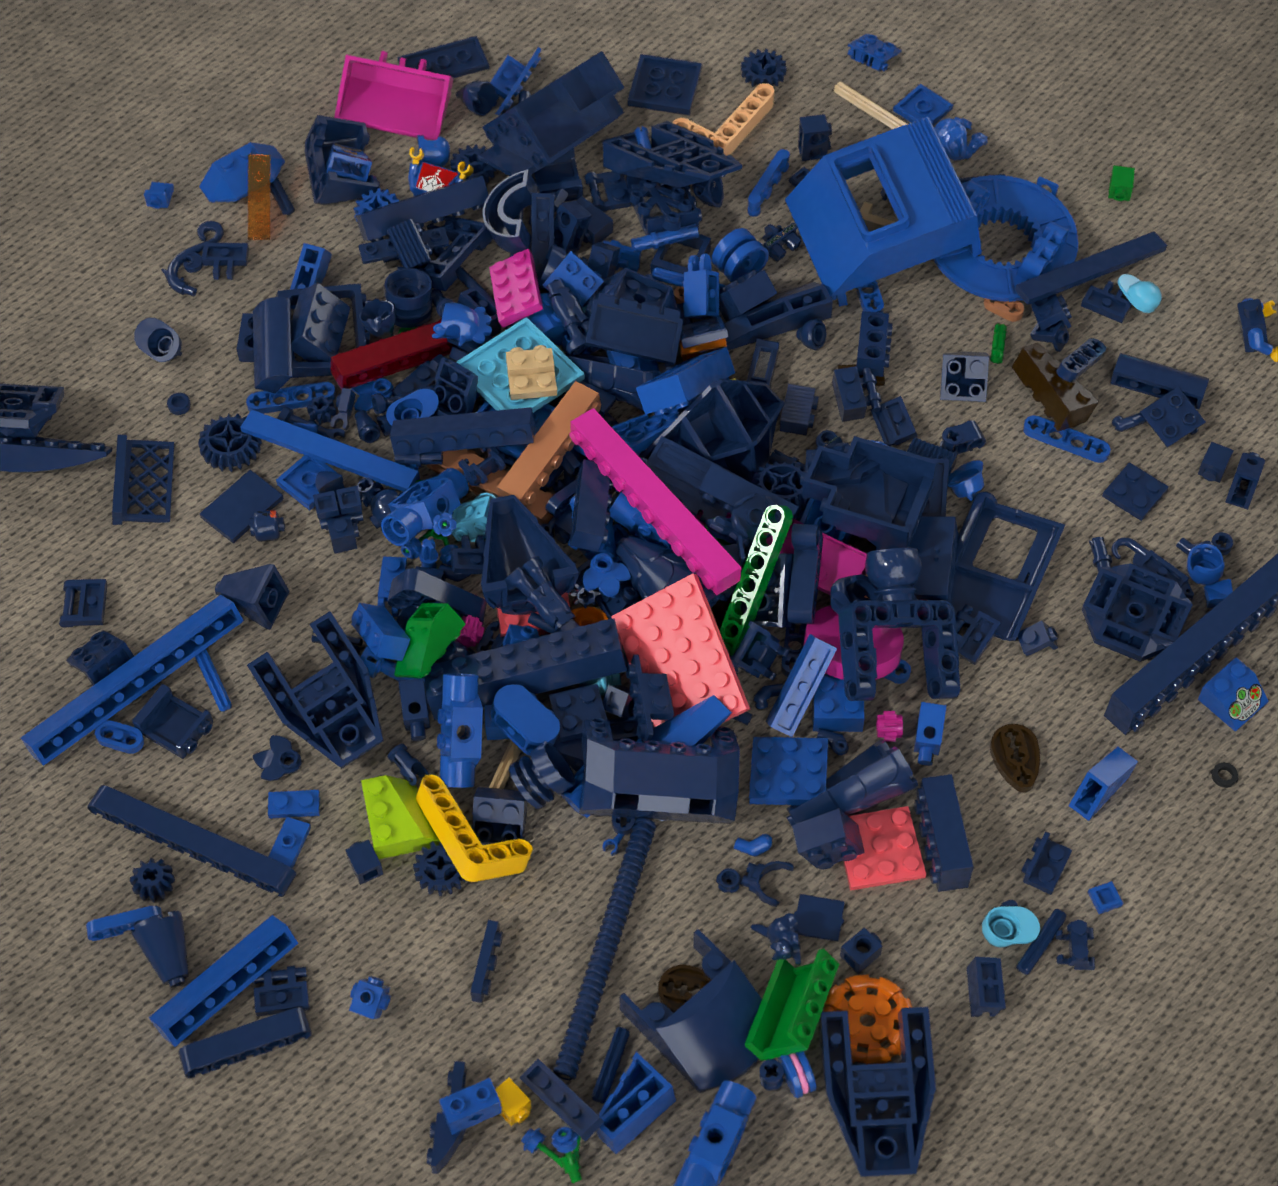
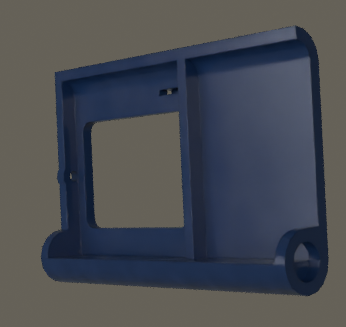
M989 492L977 493L958 533L951 600L955 615L963 609L965 604H968L973 608L970 614L971 617L975 618L978 612L982 611L1001 622V626L994 637L1007 641L1016 640L1065 525L998 504L994 495ZM994 518H999L1037 532L1017 579H1010L973 566V562Z

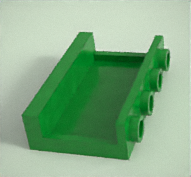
M825 949L818 950L814 963L796 968L787 960H777L744 1044L761 1061L808 1050L839 967V963Z

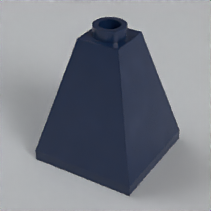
M267 564L224 575L222 580L218 581L215 586L216 595H222L231 600L241 614L271 630L290 592L274 564Z

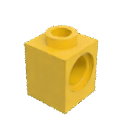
M509 1077L495 1090L501 1102L502 1113L500 1115L512 1126L516 1122L520 1124L529 1117L532 1107L531 1100Z

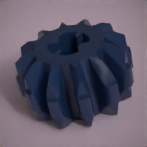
M151 857L147 864L140 860L141 868H133L134 876L130 877L134 894L139 895L143 901L150 897V900L155 902L157 895L165 899L164 891L172 892L173 887L171 884L175 883L172 867L166 865L162 859L155 862L154 858Z

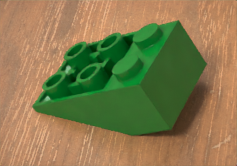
M422 603L409 618L405 633L410 638V642L403 660H397L394 672L396 677H425L430 673L431 666L435 661L446 653L448 645L460 636L461 629L466 623L448 603Z

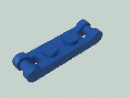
M781 149L776 153L750 193L747 210L750 216L756 217L760 214V205L764 199H769L773 185L780 182L782 172H786L789 169V151Z

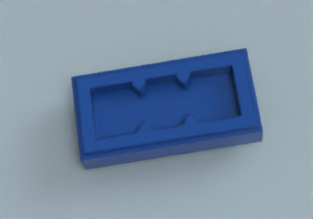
M286 817L268 857L293 868L311 829V825Z

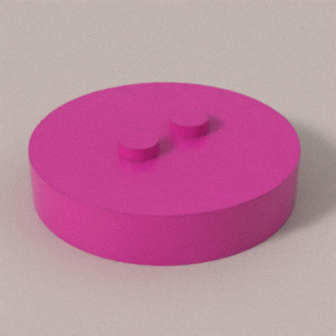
M830 605L816 612L814 624H807L804 644L808 636L812 634L818 639L835 646L837 650L825 673L844 680L838 614L832 610ZM872 628L873 645L876 648L877 657L876 679L889 675L900 663L904 644L901 628Z

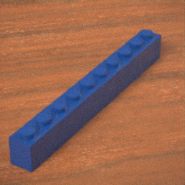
M219 595L26 733L20 739L30 754L44 766L241 624L244 620L235 604L226 597Z

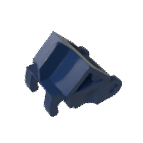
M750 621L746 634L734 655H730V658L739 663L738 668L756 678H759L761 674L774 681L777 674L770 669L777 655L787 657L790 650L780 646V640L771 635L769 631Z

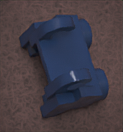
M495 447L480 448L483 453L488 451V458L478 465L473 463L469 466L470 462L467 458L458 462L471 486H477L480 483L485 484L490 473H495L498 470L502 471L506 468L503 459L499 456V451Z
M1076 920L1067 925V932L1069 934H1063L1062 930L1056 931L1057 940H1069L1070 957L1066 959L1063 954L1056 957L1057 964L1074 966V970H1095V958L1088 957L1087 939H1094L1093 928H1088L1087 922L1083 920Z

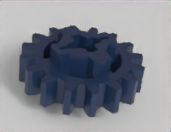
M757 49L756 54L749 52V57L744 56V62H741V76L745 78L746 83L752 82L751 87L763 83L778 86L779 81L783 82L784 76H786V60H782V55L776 56V51L768 53V49H765L764 52Z
M475 144L474 148L466 145V150L459 148V154L454 153L453 159L450 160L451 170L460 173L458 171V164L461 161L466 163L464 171L467 170L469 164L473 167L472 175L467 176L466 179L483 176L484 181L488 183L489 177L494 178L495 171H497L496 168L476 158L486 151L485 146L478 149L477 144Z
M431 842V849L428 850L422 847L423 856H415L417 862L413 864L414 872H416L414 874L415 880L420 881L421 889L428 886L429 894L438 890L439 896H442L443 891L447 890L451 895L453 887L461 889L460 881L467 882L460 876L441 842L440 846H436L434 842Z

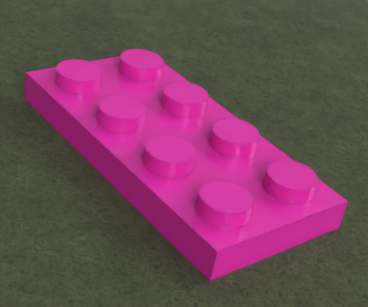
M529 248L522 252H517L512 257L499 261L489 267L498 322L502 328L543 309L533 254Z

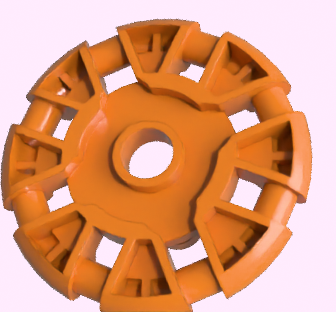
M869 974L854 975L844 979V983L841 985L833 986L829 991L823 1012L848 1011L851 1059L853 1064L855 1062L885 1064L892 1061L891 1058L895 1055H901L899 1030L893 1029L894 1022L899 1023L898 1013L901 1008H913L909 998L906 999L902 995L903 990L886 978H871ZM867 988L877 989V996L866 994ZM851 992L853 996L847 1001L844 995ZM892 999L898 1005L893 1009H891V1005L889 1003V1001H891ZM870 1015L874 1018L875 1023L869 1027L864 1026L860 1022V1017ZM885 1040L891 1045L886 1049L880 1045ZM857 1047H868V1052L857 1051Z

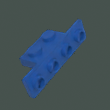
M537 48L526 66L507 55L490 82L494 86L496 93L504 99L495 113L496 115H500L503 109L508 111L514 102L511 97L513 95L517 97L523 88L520 85L521 81L526 82L532 73L529 70L530 67L535 68L541 58L538 55L542 50L541 48Z

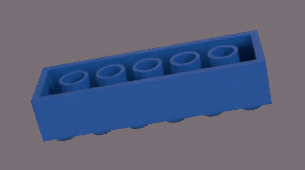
M724 347L686 359L636 387L645 415L654 412V415L657 416L668 412L669 409L674 407L675 409H680L688 406L709 385L719 379L729 380V376L736 372L728 349Z

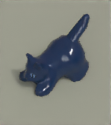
M788 913L780 918H776L768 927L761 924L751 925L752 930L769 939L771 943L770 948L775 950L772 960H786L792 957L796 965H801L800 938L798 936L797 916L795 914Z

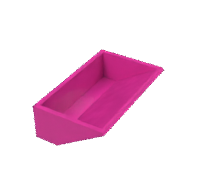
M381 51L379 61L350 55L345 56L334 118L366 123L367 128L416 138L417 135H424L427 140H437L443 126L454 78L426 71L427 60L425 59L420 60L418 69L405 67V58H400L399 65L387 63L388 52Z

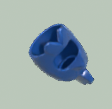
M445 303L441 323L433 327L435 333L432 334V338L456 339L459 341V346L472 340L482 344L485 342V336H489L492 333V328L488 326L492 319L489 315H485L484 307H477L473 310L460 303Z

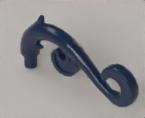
M206 221L199 225L197 229L199 239L205 242L180 252L172 259L167 270L161 269L169 286L177 293L182 295L188 294L193 297L196 295L197 288L191 287L187 282H184V277L179 278L178 270L182 264L185 270L190 273L201 270L203 267L202 257L198 253L203 251L204 243H217L224 235L222 226L215 221ZM214 231L216 233L215 236L207 240L206 232Z

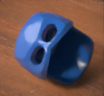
M1200 544L1193 547L1187 558V571L1190 578L1200 585H1211L1221 579L1224 573L1225 562H1223L1220 550L1211 544Z

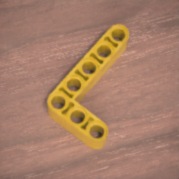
M433 774L425 775L422 778L416 795V801L463 879L469 882H478L524 872L533 852L532 845L528 841L514 839L482 845L443 780Z

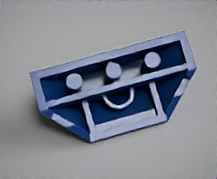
M250 142L213 162L199 187L209 202L238 201L275 181L285 161L275 146Z

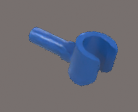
M617 834L614 839L605 840L602 845L603 851L606 850L608 845H614L615 848L612 850L611 856L616 855L619 850L618 845L624 835Z

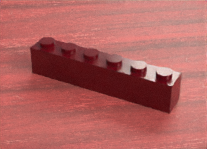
M441 320L332 356L331 373L341 390L342 388L350 389L421 365L426 361H432L439 354L442 356L450 355L452 346L456 345L447 342V338H432V334L435 333L433 327L441 323Z

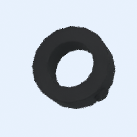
M1219 763L1211 770L1213 781L1220 787H1231L1238 781L1237 769L1230 763ZM1226 770L1231 774L1232 778L1230 780H1223L1219 777L1218 772Z

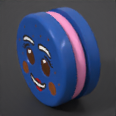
M804 1051L777 1057L784 1069L783 1076L795 1098H800L803 1094L812 1093L817 1090L815 1077Z

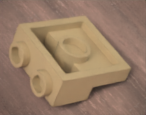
M538 345L532 350H523L520 347H515L510 352H506L511 400L557 396L552 348Z

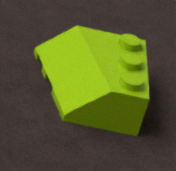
M388 775L361 780L374 851L378 859L422 851V847L431 849V842H434L436 846H440V840L416 801L418 792L416 785L412 786L405 779Z

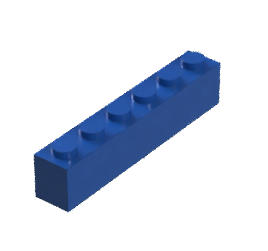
M271 915L149 1017L150 1021L162 1037L176 1047L299 943L288 926Z

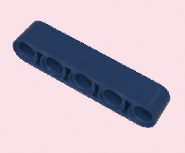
M298 1007L187 1044L180 1048L178 1053L185 1077L195 1078V1075L198 1073L203 1075L221 1069L222 1065L227 1064L229 1066L247 1060L246 1057L253 1055L255 1057L273 1051L272 1048L279 1046L281 1048L296 1043L300 1038L308 1039L312 1032L304 1008Z

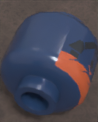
M276 510L257 511L254 513L253 518L249 520L251 536H255L259 542L278 540L281 532L285 531L284 517L279 518Z

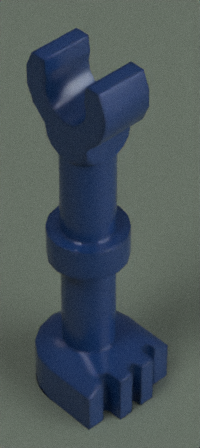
M284 407L277 419L291 424L294 422L316 424V421L311 419L307 421L295 416L293 409ZM320 425L317 427V434L339 441L335 439L336 436L343 438L346 436L345 431L340 428L327 429Z

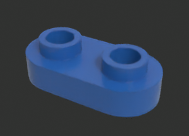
M106 720L95 729L97 741L102 746L128 754L136 753L144 746V737L141 731L135 727ZM108 733H113L112 737L106 738L105 736ZM130 740H136L134 744H128Z

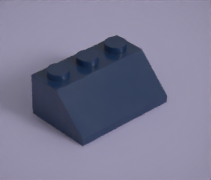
M744 551L745 562L748 557L749 551ZM779 554L754 623L757 625L780 628L792 627V623H788L787 613L794 554ZM762 556L759 557L757 562L760 568L764 566ZM751 579L749 582V588L751 589V591H754L756 584L755 581ZM742 602L740 608L742 613L745 614L747 605L745 602Z

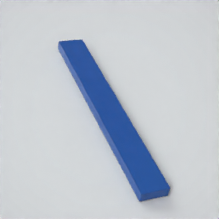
M252 409L240 427L242 432L362 477L370 478L373 481L403 492L410 488L419 476L417 470Z

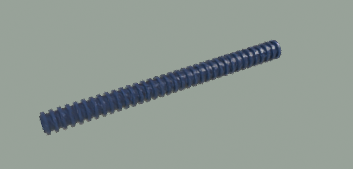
M637 818L634 822L635 825L632 828L630 840L625 849L626 853L623 855L621 868H619V874L614 883L615 889L611 892L610 903L607 904V910L604 913L605 917L600 926L601 932L598 933V939L595 941V947L592 950L594 954L590 956L591 961L588 962V969L585 971L586 976L583 977L584 983L580 987L582 991L578 993L579 998L575 1002L577 1006L573 1008L574 1013L571 1014L572 1021L568 1023L567 1036L563 1039L565 1044L561 1045L562 1051L558 1054L560 1059L556 1060L557 1067L553 1069V1073L564 1080H575L577 1077L575 1072L579 1070L578 1064L582 1061L580 1057L584 1055L583 1049L587 1046L588 1034L591 1033L590 1026H593V1019L596 1018L595 1011L598 1010V1004L601 1002L600 996L604 993L602 989L606 987L607 974L611 971L612 959L615 958L614 952L617 951V945L620 943V937L622 936L621 930L625 928L626 916L629 915V909L632 906L631 902L634 900V894L636 893L635 887L639 884L640 873L643 872L642 866L645 865V859L648 856L647 852L650 850L649 845L652 844V838L654 837L657 825L647 818ZM560 1075L569 1076L570 1079H569V1078L561 1077Z

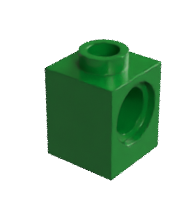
M1113 165L1108 198L1117 201H1130L1135 168Z

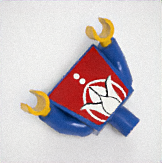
M411 147L409 150L413 163H410L408 180L410 191L414 193V196L465 180L474 171L470 164L467 170L464 171L466 163L463 161L458 164V171L460 173L426 162L419 164V161L424 157L423 150L420 148L418 156H414V147Z

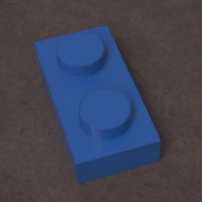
M319 790L268 792L269 819L320 816Z

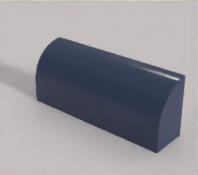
M268 298L260 302L253 310L255 389L276 393L292 377L290 298Z
M1120 353L1110 384L1161 398L1179 387L1195 409L1199 410L1209 378Z

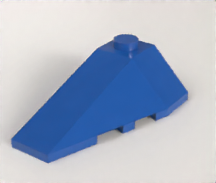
M713 695L674 716L672 720H667L654 727L652 740L660 744L670 745L673 742H680L686 746L703 744L732 712Z

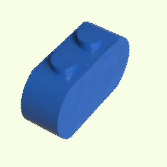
M512 684L504 686L497 691L490 710V720L526 755H530L531 750L544 741L554 746L560 730V722L553 711L547 709L524 686Z

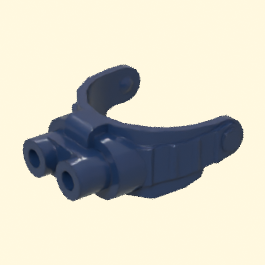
M781 861L769 862L766 865L749 863L746 870L749 874L748 876H743L741 885L749 887V891L755 893L763 903L777 907L779 901L764 894L760 888L759 881L770 871L780 869L793 871L794 865Z

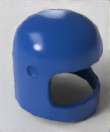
M417 135L418 155L420 148L424 152V157L419 161V164L426 162L439 167L445 166L450 157L448 141L441 136H438L437 140H425L424 135Z

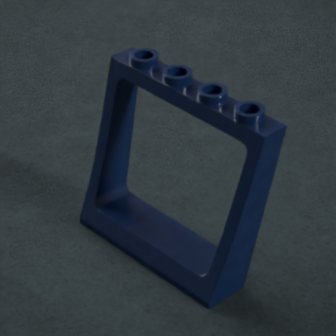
M361 283L325 286L324 288L339 299H351L355 346L358 348L359 346L368 345L370 333L365 332V328L359 319L360 312L366 305V294L361 292ZM306 288L280 290L276 294V297L290 298V324L292 321L291 306L297 304L300 291ZM291 350V378L333 376L331 373V362H298L295 360L294 351Z

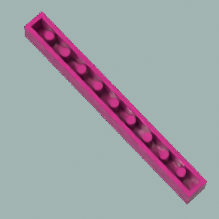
M594 408L570 421L571 432L569 435L573 443L579 445L584 450L586 457L598 465L600 472L611 479L615 489L627 497L629 504L641 512L643 519L648 524L651 523L654 526L659 537L662 540H666L671 545L673 552L686 561L689 570L697 573L707 589H711L716 595H719L740 581L741 566Z

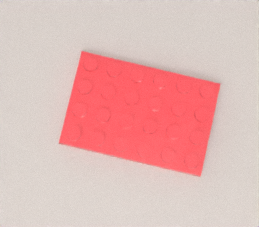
M693 573L611 616L612 619L615 618L620 641L628 662H631L633 654H638L642 673L667 675L674 716L713 695L732 712L724 722L751 710L697 574ZM667 720L651 721L653 722L654 727H656Z

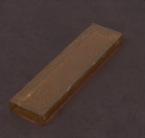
M248 154V240H270V155Z

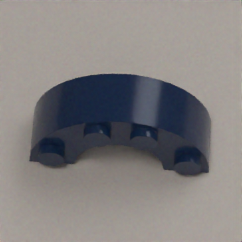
M529 170L517 172L501 181L490 192L483 206V220L495 243L502 250L512 254L530 249L531 236L522 219H515L522 209L531 205V193H537L538 186Z

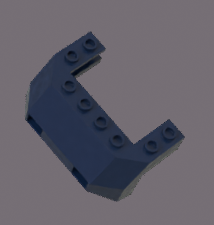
M602 718L584 720L581 744L584 774L579 814L731 824L735 821L740 763V748L734 730L727 727H718L710 736L712 747L706 744L686 746L680 742H673L670 745L660 744L653 740L646 741L645 743L635 742L631 739L613 741L609 721H605Z

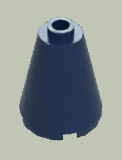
M180 911L167 912L169 917L160 918L159 914L137 923L134 929H131L132 936L162 983L170 985L171 988L184 984L186 982L185 978L189 976L183 916Z

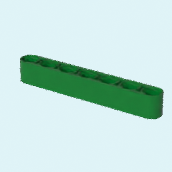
M771 505L766 508L743 567L740 581L737 583L720 628L724 644L729 649L731 656L734 655L749 628L748 623L755 620L790 528L793 514L787 506ZM778 510L782 514L780 522L775 520V513ZM769 533L773 536V542L770 546L766 542V537ZM760 556L764 559V566L762 568L757 563ZM751 579H753L756 584L754 591H751V589L749 588V582ZM742 602H745L747 605L745 614L742 613L740 608ZM734 625H736L739 630L738 635L736 637L732 633V627Z

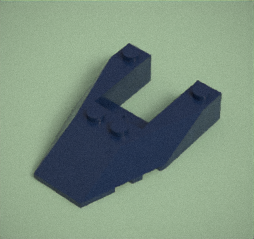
M669 121L651 126L652 149L644 148L621 137L603 142V167L612 170L616 174L658 182L675 188H683L687 185L712 180L742 169V164L731 155L726 156L723 154L724 149L720 146L716 148L713 145L714 141Z
M329 611L309 625L333 663L294 688L291 687L268 651L247 664L282 723L342 769L382 743L384 739L368 669L336 618Z
M929 1007L901 1008L898 1013L902 1063L852 1065L848 1011L821 1013L818 1026L826 1095L860 1177L914 1175L917 1173L926 1127L936 1091Z

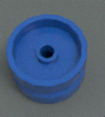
M739 228L728 233L720 240L713 251L712 263L732 283L753 270H756L757 273L761 272L768 261L769 252L759 241H756V238L747 229Z

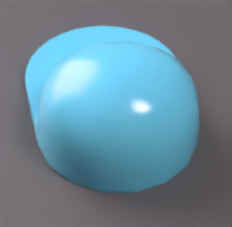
M1123 274L1118 278L1120 289L1129 302L1138 310L1151 313L1159 306L1162 295L1160 289L1154 283L1140 281L1129 274Z
M996 907L984 917L982 933L985 939L994 947L1002 948L1012 944H1028L1038 937L1040 924L1037 917L1024 907Z

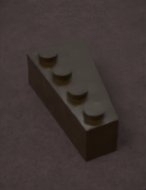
M1039 343L1024 346L1012 365V369L1025 387L1032 389L1034 392L1032 397L1035 401L1043 404L1045 407L1043 412L1047 418H1053L1055 421L1054 427L1057 432L1088 421L1099 403L1092 396V393L1085 389L1077 379L1073 382H1068L1059 377L1056 370L1061 363L1055 360L1046 351L1045 347Z

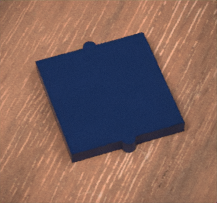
M800 894L798 909L794 912L797 916L798 935L838 942L840 928L844 924L842 916L845 902Z

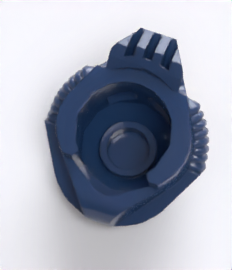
M859 574L840 578L833 583L830 589L831 608L839 614L840 608L845 604L862 600H874L877 597L874 595L877 588L865 575Z

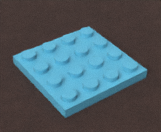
M527 317L456 362L478 376L476 391L496 411L532 407L534 413L569 390L575 381L581 382L585 379V373ZM538 345L552 348L557 396L511 400L506 352H510L515 347H520L523 350H532Z

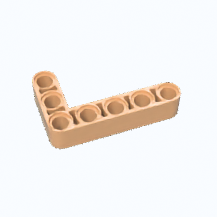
M763 83L758 85L715 133L686 118H677L673 121V124L712 139L714 141L713 145L716 148L720 146L724 149L723 154L726 156L730 155L772 109L774 105V88L770 84Z

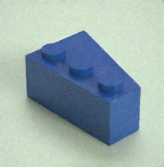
M637 1052L633 1056V1061L628 1070L619 1079L620 1083L613 1094H610L598 1114L605 1122L596 1130L597 1135L615 1154L621 1151L676 1102L673 1086Z

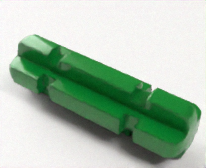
M998 323L995 325L990 359L992 363L1001 364L1003 361L1007 331L1005 324Z

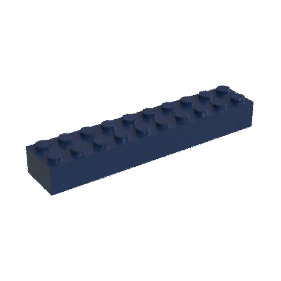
M1278 554L1113 692L1104 717L1125 736L1131 730L1137 732L1144 725L1145 718L1148 716L1153 718L1161 710V705L1165 701L1167 703L1172 702L1179 694L1178 690L1180 688L1187 689L1194 682V676L1198 673L1201 675L1206 673L1212 666L1211 662L1215 658L1218 661L1227 654L1229 646H1237L1244 639L1245 635L1243 634L1248 630L1251 633L1255 631L1261 624L1260 620L1264 616L1267 619L1270 618L1277 610L1276 606L1278 605Z

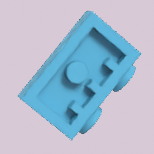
M491 495L462 503L453 511L452 518L456 520L457 526L452 531V535L457 541H461L463 535H468L469 539L476 538L478 535H485L490 499H493Z

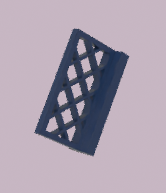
M127 435L117 436L112 508L113 525H122V521L170 522L174 442L127 440ZM132 448H142L145 453L137 458L131 451ZM159 449H169V454L162 459L155 452ZM149 456L157 461L150 468L142 462ZM139 465L144 472L136 477L130 470ZM160 466L168 471L161 478L154 473ZM148 475L156 481L149 487L141 482ZM137 484L144 491L135 497L129 489ZM161 485L167 492L159 498L152 491ZM148 494L155 501L146 507L140 500ZM134 504L142 509L138 514H127L128 508ZM160 505L166 510V514L155 515L151 510Z

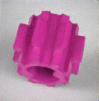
M472 615L463 616L461 619L466 625L461 629V634L455 641L462 643L466 647H474L476 643L480 642L485 628L482 627V622L479 621V618L472 617Z
M883 711V715H877V738H884L886 742H896V738H902V715H896L895 711Z

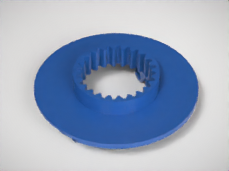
M989 175L976 177L962 183V186L977 214L978 227L980 228L981 222L987 225L988 220H991L992 223L1000 220L1001 224L1009 221L1010 226L1016 224L1018 230L1024 229L1023 234L1029 235L1028 241L1032 242V251L1030 250L1027 256L1022 258V262L1016 260L1014 265L1007 262L1005 266L1000 261L997 264H993L992 259L985 261L984 255L973 257L968 246L933 259L940 271L951 282L971 294L996 301H1022L1023 299L1014 290L1016 284L1075 262L1078 251L1077 228L1071 214L1063 203L1041 186L1012 176Z

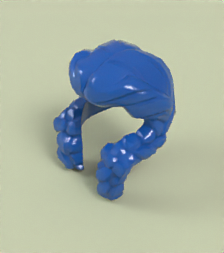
M964 118L942 119L934 127L948 158L954 161L971 158L972 154L980 146L987 144V136L982 132L974 133L967 146L966 129L972 130V123Z

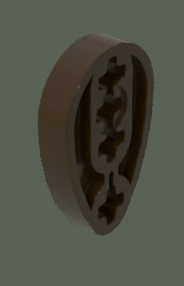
M1007 724L998 728L993 734L990 743V753L994 764L1006 782L1015 790L1021 793L1029 792L1033 789L1040 767V749L1037 737L1030 729L1019 724ZM1008 732L1015 736L1014 744L1016 747H1019L1017 755L1022 758L1021 762L1012 759L1014 749L1010 748L1011 738L1007 737ZM1021 773L1022 776H1024V778L1028 780L1027 784H1023L1022 781H1019Z
M690 965L673 966L666 970L659 980V1000L674 1013L692 998V993L685 992L684 996L679 995V990L672 989V992L668 993L666 992V987L663 986H668L669 982L674 983V988L681 989L682 985H686L688 991H694L695 988H700L701 990L711 979L704 973L703 969Z

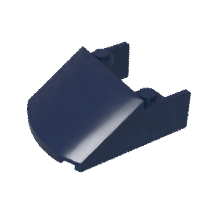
M697 929L694 932L693 947L704 957L702 969L711 979L707 985L674 1013L663 1003L659 1002L651 1003L641 1011L625 993L621 994L619 999L620 1011L699 1093L706 1092V1090L720 1087L723 1081H735L750 1070L759 1060L744 1044L762 998L735 960L731 962Z

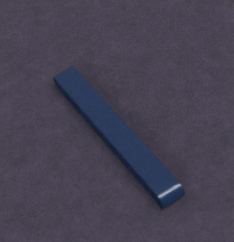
M101 785L87 806L88 810L95 815L97 813L103 815L102 818L117 825L121 823L124 825V828L137 834H146V838L160 844L164 842L168 844L167 847L182 854L186 852L190 854L189 857L200 862H209L212 864V867L225 873H234V877L248 883L252 881L256 883L257 887L273 893V891L279 893V897H284L296 876V872L292 868L279 861L108 786Z

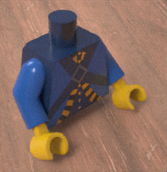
M1244 299L1237 304V311L1245 352L1259 351L1265 355L1270 354L1273 361L1278 362V346L1273 349V346L1268 344L1264 318L1277 312L1272 308L1275 305L1274 301L1271 300L1263 304L1260 299Z

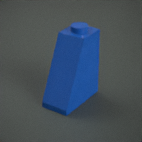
M1120 747L1115 748L1087 772L1069 806L1089 821L1130 777L1138 761Z

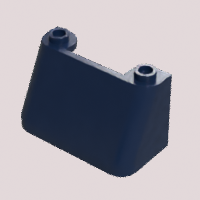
M317 115L306 137L304 146L315 204L328 205L363 199L362 194L368 196L370 195L369 190L376 193L377 189L380 188V182L375 175H369L367 182L339 176L336 172H326L333 143L363 151L365 145L369 144L370 134L367 132L366 123Z

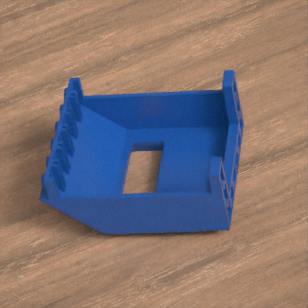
M929 117L917 120V122L914 121L908 125L905 124L824 155L785 198L818 276L832 300H837L839 307L848 305L845 292L960 248L968 246L973 257L982 254L977 214ZM874 169L898 221L869 232L846 180Z

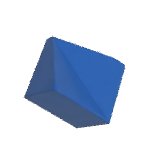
M1225 579L1204 586L1207 608H1214L1233 592L1231 579Z

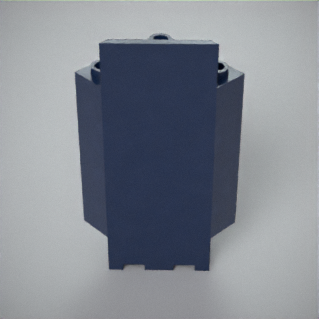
M603 51L484 125L482 128L493 146L476 158L508 176L523 170H529L532 175L624 114L614 95L625 87Z

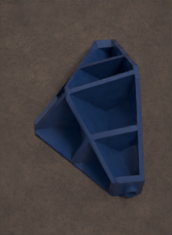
M719 379L709 385L639 457L648 460L660 437L664 436L751 483L754 473H757L759 467L764 468L766 463H769L779 413L785 405L784 400H780L764 382Z

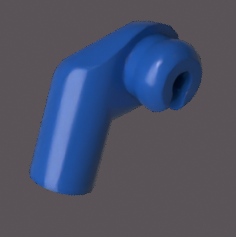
M762 834L752 841L738 837L734 849L757 857L771 848L773 840L768 834Z

